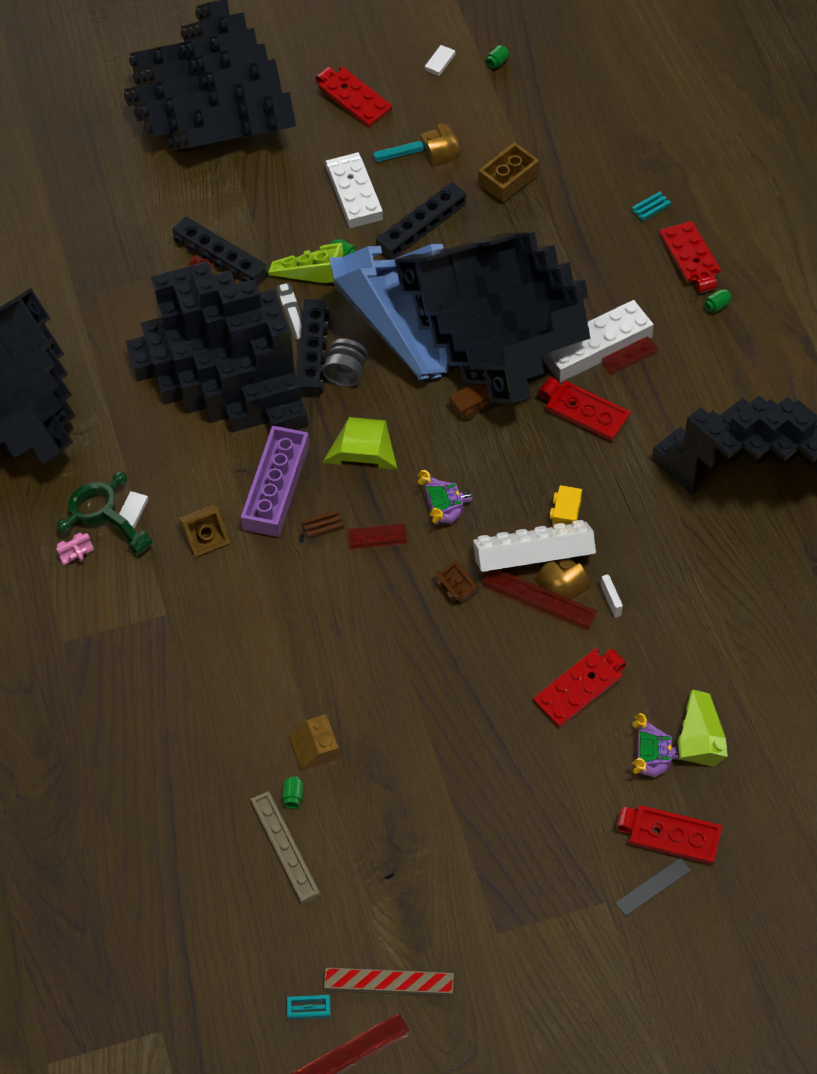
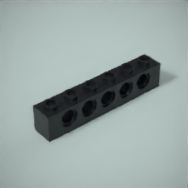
M453 182L443 186L439 192L430 196L427 201L418 205L415 210L406 214L399 222L393 224L390 229L381 233L376 238V246H381V254L388 260L397 258L466 205V192Z
M187 216L172 229L173 239L178 245L186 247L191 253H196L203 260L209 261L220 270L222 269L225 272L231 271L233 278H237L242 282L255 280L258 287L268 277L267 264Z
M304 299L297 376L301 388V397L320 398V390H324V379H321V376H324V365H322V362L326 361V350L323 349L324 346H327L325 332H328V321H326V318H329V307H326L325 299Z

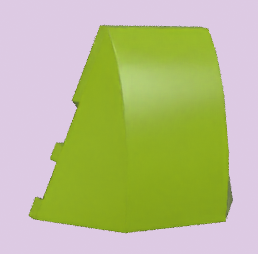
M349 417L324 458L323 463L342 465V461L378 464L379 468L397 470L386 420Z

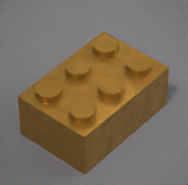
M514 142L478 170V184L501 202H504L539 175L540 160Z

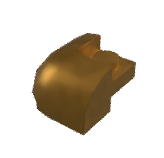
M444 123L437 124V129L421 134V140L427 149V156L433 167L455 160L456 155L459 153L460 145L450 125Z
M571 557L558 559L555 562L553 560L549 561L541 568L536 578V582L553 599L555 597L569 601L590 589V581L584 568L580 563L576 564Z

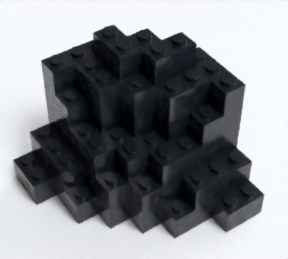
M227 0L208 2L196 6L195 15L198 22L181 26V37L184 39V42L130 53L129 62L133 68V81L136 83V87L124 89L125 102L128 106L134 105V116L138 122L144 121V132L148 138L167 135L166 144L170 151L296 127L290 92L282 93L276 60H268L265 43L257 44L255 29H247L244 12L230 15Z
M535 232L502 233L452 248L437 249L423 254H410L395 259L401 294L413 295L419 329L431 330L434 348L446 349L449 366H460L463 384L487 385L490 403H516L530 398L527 379L544 374L541 355L591 339L583 300L588 298L585 280H573L570 262H558L555 245H542L538 247Z
M208 262L151 276L158 318L140 323L142 337L125 341L137 382L155 377L164 405L182 400L187 414L205 409L209 423L228 419L232 433L268 423L270 430L272 426L293 430L308 427L307 413L301 398V388L295 374L291 331L274 289L259 293L255 280L236 284L231 271L212 275Z
M32 288L0 307V444L4 442L8 452L14 458L33 448L35 456L42 463H45L63 452L73 443L63 426L76 415L66 401L72 394L62 380L68 375L59 361V358L64 353L45 325L51 318Z
M758 396L750 403L742 398L721 415H718L714 410L708 413L700 407L687 417L686 430L679 427L653 447L652 461L691 495L695 492L698 468L704 463L712 468L715 462V455L718 452L731 463L743 454H747L758 465L771 454L785 466L797 456H800L817 471V415L801 401L793 402L789 397H786L779 404L775 403L772 399L765 401L761 396Z

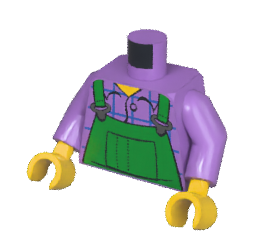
M422 470L418 474V477H421L418 483L420 485L426 483V498L431 511L429 516L433 517V523L435 525L440 523L452 524L463 514V503L472 501L470 490L459 493L456 483H449L430 477L429 472L426 470Z
M639 713L634 716L638 721L632 724L634 728L641 727L638 734V758L632 762V765L637 767L633 769V772L655 778L670 770L671 759L681 760L679 758V747H672V737L647 722L645 715Z

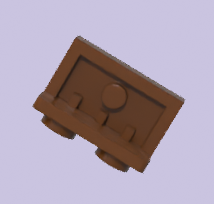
M456 559L443 571H435V574L438 576L437 582L443 588L447 587L449 590L447 594L453 601L458 600L464 603L480 589Z

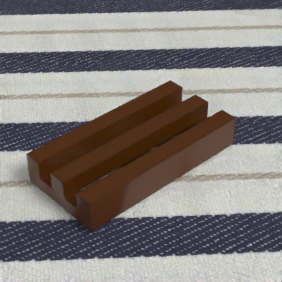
M338 510L302 520L308 539L344 529V524Z

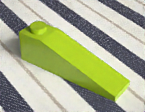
M342 243L320 246V250L310 253V250L296 258L292 255L273 261L268 274L319 283H334L329 258L343 257Z
M692 690L686 708V719L683 720L682 734L679 735L678 739L679 758L715 767L728 757L726 738L710 694Z

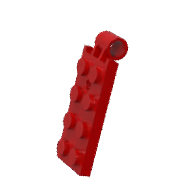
M343 66L339 67L340 71L337 73L331 67H327L315 77L318 87L323 93L368 128L372 127L392 110L393 105Z
M693 221L661 229L659 235L686 282L695 281L699 294L717 289V280L714 275L720 274L721 268Z
M548 377L538 391L542 399L550 400L545 406V410L613 442L631 415V411L565 380L560 386V383L555 378Z
M595 648L533 698L534 703L559 729L622 679L623 674L621 671L626 667L627 662L614 649L608 650L601 657L598 654L599 650ZM590 673L595 674V678L590 679L588 678V675Z
M639 805L637 810L630 807H622L616 828L623 833H631L628 841L629 845L713 865L722 825ZM658 828L660 833L655 834L653 829Z

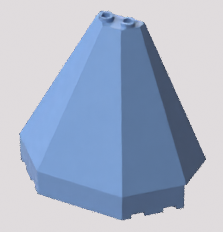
M430 244L403 256L443 249V244ZM367 246L344 257L329 258L335 288L417 376L419 381L429 379V377H431V380L442 377L441 374L448 372L449 364L446 349L434 348L431 330L419 329L413 295L401 294L395 259L374 261L373 257L382 253L381 246Z

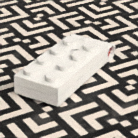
M359 152L326 160L327 173L349 228L383 220L382 208Z

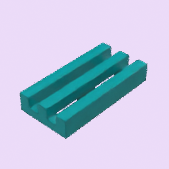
M659 191L633 206L632 211L643 222L670 207L671 202L667 201L666 197L662 196V193Z
M330 995L287 997L288 1020L331 1018ZM326 1002L323 1005L292 1006V1003ZM295 1011H315V1012H295Z

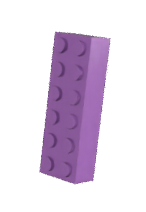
M272 426L241 515L243 530L276 537L280 536L310 446L308 432Z

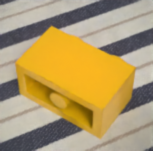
M559 486V491L554 493L553 503L556 504L555 508H551L550 519H553V525L558 523L569 525L573 521H577L582 500V489Z

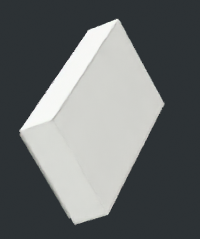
M440 45L425 65V71L440 76L455 56V50Z
M130 491L119 515L128 520L133 529L149 500L148 496Z
M608 574L604 575L601 578V588L616 618L621 616L623 605Z

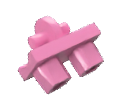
M78 533L74 535L73 540L67 543L64 541L58 543L56 550L62 564L65 565L77 558L80 562L83 561V555L93 551L94 548L87 533Z

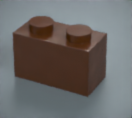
M472 384L449 396V407L461 422L471 419L476 414L486 411L492 406L487 387L484 384Z

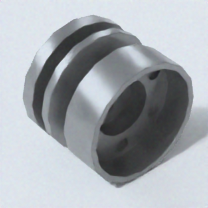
M337 339L333 341L323 368V374L326 379L343 387L357 385L361 379L363 367L368 357L365 347L350 339Z

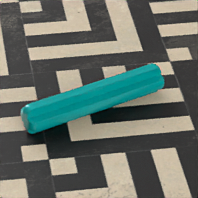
M417 141L374 152V159L376 162L420 152L424 149L422 141Z

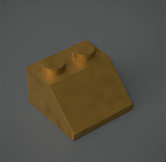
M215 505L178 518L194 557L230 544L219 509Z
M326 714L306 720L289 735L301 771L340 759L339 748Z

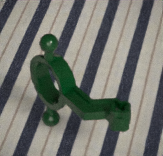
M120 471L113 475V480L108 484L92 482L76 489L68 502L72 515L67 519L63 518L57 522L58 531L67 533L71 530L72 524L75 521L85 525H96L107 521L120 530L128 542L129 549L136 556L143 553L153 544L152 539L144 531L139 534L136 533L128 520L114 511L116 506L113 489L117 486H123L127 482V475ZM90 497H108L107 504L97 512L84 514L78 511L79 506Z

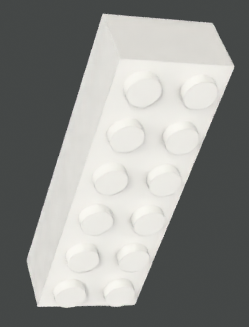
M632 300L589 321L588 326L591 339L543 354L541 359L561 383L651 339L654 324L638 304Z
M577 520L569 525L558 523L550 528L539 526L531 531L520 529L513 534L502 532L494 537L483 535L473 540L475 559L479 569L483 572L595 554L594 532L587 522Z

